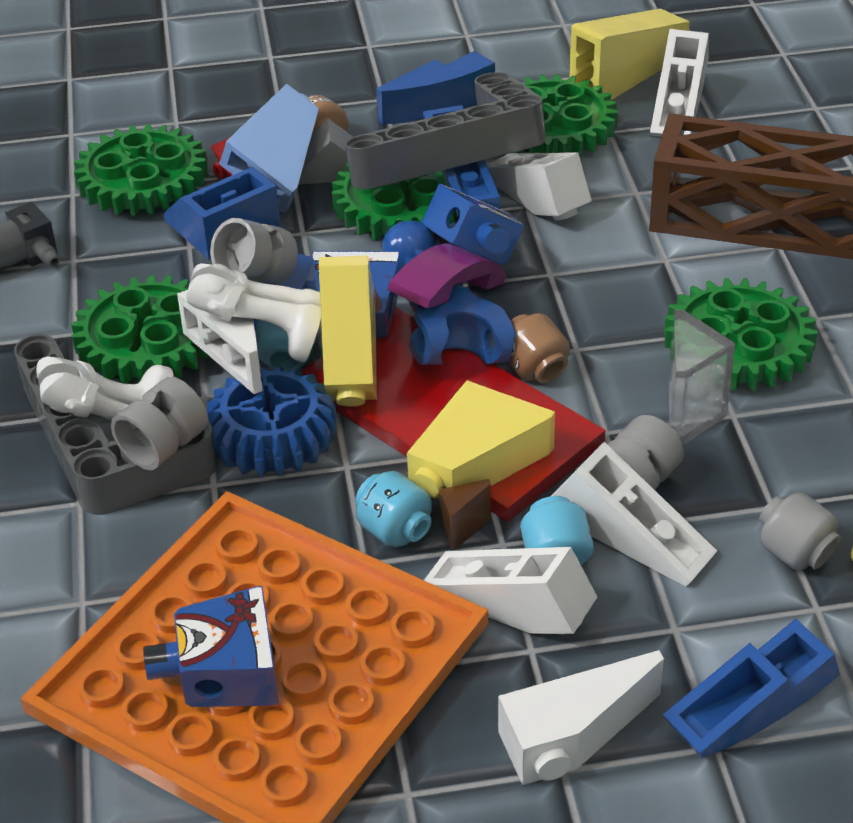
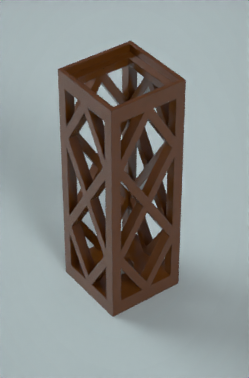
M668 114L654 159L649 231L853 259V234L836 239L811 222L839 215L853 221V176L846 177L822 165L850 154L853 156V136ZM684 131L697 132V133H692V134L684 135ZM739 140L761 156L730 162L710 152V150ZM777 142L811 147L791 150ZM681 173L703 177L698 179L681 177ZM767 184L813 190L815 193L806 194L760 188L759 186ZM733 201L754 213L722 223L700 207ZM672 212L687 221L670 219ZM783 227L798 236L761 231Z

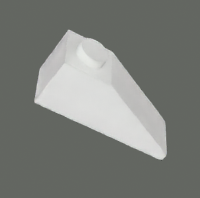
M669 30L650 136L662 137L668 114L696 117L709 58V33ZM684 131V135L692 134V131Z
M510 153L486 163L495 186L535 215L553 216L554 220H563L578 213L577 207L592 201L578 153Z
M188 290L178 293L183 334L253 394L263 391L253 318L234 317L231 321L223 320L219 316L189 305L186 300Z
M605 442L551 495L566 497L570 502H575L584 508L591 537L685 587L691 583L717 552L699 532Z
M571 547L445 551L424 579L426 582L488 609V618L533 634H574L597 599V595Z
M659 650L498 696V732L522 785L539 780H554L567 772L578 769L661 694L664 663L661 652Z

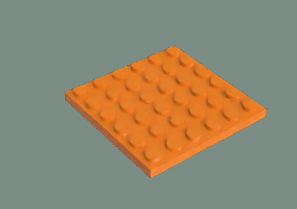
M226 491L20 700L24 713L224 823H333L489 624L488 609ZM258 586L263 587L279 704L271 706L191 707L185 703L180 676L147 680L143 646L176 642L174 613L179 608Z

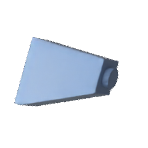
M286 84L226 141L219 164L232 175L251 167L257 169L276 185L279 211L285 214L290 208L298 187L319 108L311 103L304 94L298 93Z

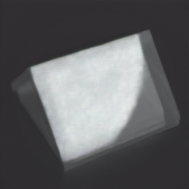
M674 310L668 381L669 426L674 429L683 446L727 417L735 343L685 310Z

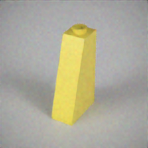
M655 9L576 23L571 26L570 77L576 76L577 83L587 79L590 80V88L601 85L602 93H611L612 100L662 70L669 30L689 31L690 21L663 9Z

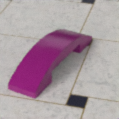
M446 243L431 247L414 257L391 279L387 290L428 309L447 303L455 284L467 281L487 290L504 284L506 275L502 267L497 263L454 244Z

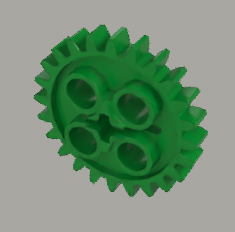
M540 74L538 81L525 77L524 85L538 94L543 100L546 141L541 145L514 153H521L525 150L529 151V153H578L580 158L582 157L583 149L594 153L596 152L597 144L606 146L607 137H614V129L617 128V102L611 101V93H602L601 85L590 88V80L588 79L577 83L576 76L562 80L560 74H556L553 79H547L544 74Z
M147 124L143 130L139 131L132 125L129 128V132L126 133L115 129V136L111 138L106 135H100V144L94 142L87 143L88 151H80V160L74 161V176L80 197H87L89 205L99 203L100 211H105L113 206L115 215H119L125 209H130L132 216H135L139 209H146L149 214H153L154 207L157 206L168 210L170 208L169 202H177L184 195L196 192V187H204V178L208 177L206 150L202 149V142L194 141L193 134L191 133L182 136L180 128L168 132L167 125L161 126L158 130H152L151 124Z
M347 163L346 172L338 171V181H333L332 183L333 210H336L338 220H344L345 228L356 226L357 235L359 236L371 231L372 240H377L382 235H386L388 230L397 223L403 221H417L421 223L439 183L445 186L446 183L441 171L376 188L358 189L351 184ZM456 210L452 213L449 224L456 222V216H458Z
M149 275L146 283H139L135 277H131L130 285L125 287L118 282H114L113 292L110 293L101 289L97 291L99 301L86 299L84 301L86 310H77V321L71 324L75 353L79 355V360L90 364L96 373L102 371L103 377L107 379H112L119 375L120 381L123 384H127L132 377L138 378L140 382L145 372L154 365L169 367L172 369L173 375L181 378L183 377L182 367L186 366L196 370L199 368L197 358H211L183 334L177 294L188 290V279L173 284L171 275L164 278L162 282H156L154 275Z
M724 278L723 286L718 287L709 280L706 281L705 291L691 286L689 296L679 294L677 296V304L669 305L668 315L665 316L664 347L670 348L669 358L671 360H680L681 371L695 368L694 379L700 380L708 375L712 377L713 387H717L724 380L729 381L730 388L733 391L737 390L740 383H747L752 391H756L757 383L763 381L770 388H775L776 377L790 382L792 381L793 371L803 373L805 363L812 362L818 333L815 330L816 319L808 317V306L797 307V296L784 299V289L781 287L772 292L767 291V284L764 281L758 284L757 287H750L747 278H743L740 285H733L729 278Z

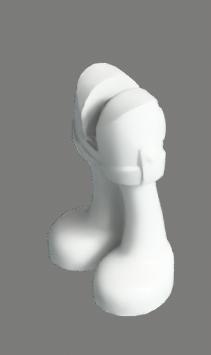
M200 263L193 269L186 295L189 305L219 316L223 320L231 321L234 317L272 323L287 332L289 337V356L296 361L305 363L321 321L320 292L312 289L300 290L248 280L245 273L230 270L227 266L217 263Z
M44 357L39 360L36 367L41 401L58 412H68L74 414V416L87 418L89 414H94L110 421L136 400H142L143 394L166 377H173L171 368L163 365H154L145 372L138 384H123L96 373L94 368L86 362L71 361L57 357Z

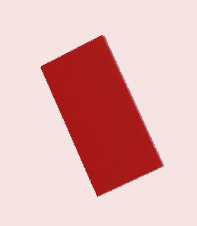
M395 307L389 334L384 338H376L377 400H365L363 405L351 407L342 406L333 401L336 406V412L406 457L407 452L466 381L555 411L553 451L546 457L491 486V512L506 522H509L590 457L605 442V429L498 366L486 364L470 351L456 348L446 349L441 354L443 365H420L409 348L410 337L419 326L415 322L414 317ZM323 356L301 370L302 375L315 374L317 382L324 384Z

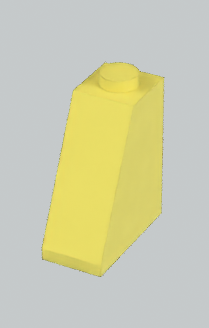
M368 255L319 257L325 390L327 395L332 396V400L336 401L339 405L360 406L365 403V400H377L376 302Z
M466 381L407 452L408 478L426 490L430 498L438 501L439 490L485 479H489L492 486L546 457L553 451L555 411Z

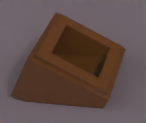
M489 479L439 490L440 527L450 550L463 544L491 520V483Z

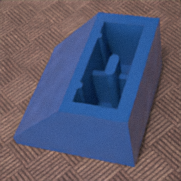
M254 167L180 198L164 213L165 221L208 260L211 259L210 248L214 233L228 219L241 218L258 222L259 224L281 227L277 187Z

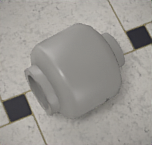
M795 492L785 499H782L780 496L774 497L765 506L759 517V521L764 524L760 535L761 544L794 570H804L809 566L813 569H818L830 558L841 540V536L836 533L838 529L837 517L809 495L802 492Z

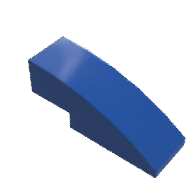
M475 51L447 65L435 59L376 88L378 122L387 125L418 121L423 119V111L462 105L465 109L477 105L474 80L481 75L494 73L495 62Z
M795 618L758 650L751 643L747 644L667 710L663 716L701 758L707 757L755 735L815 696L840 676L836 656Z

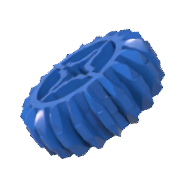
M281 365L275 370L266 371L261 366L260 374L263 391L253 394L237 379L226 378L225 387L214 389V398L207 402L208 421L212 428L216 457H221L226 467L237 466L242 475L251 470H256L261 478L268 471H277L282 476L283 471L289 468L301 472L303 462L317 463L319 453L329 451V444L335 438L336 406L333 403L332 396L327 395L324 384L317 382L315 374L303 376L299 368L287 372L283 370Z

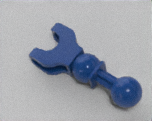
M403 221L395 224L388 230L382 242V251H400L402 269L414 257L436 246L437 241L433 232L424 224L417 221ZM463 283L453 285L447 303L428 309L406 299L409 301L413 312H415L414 319L419 326L410 337L409 348L420 365H443L442 351L452 348L470 351L486 364L509 363L515 338L514 327L503 308L475 296L469 287H463Z

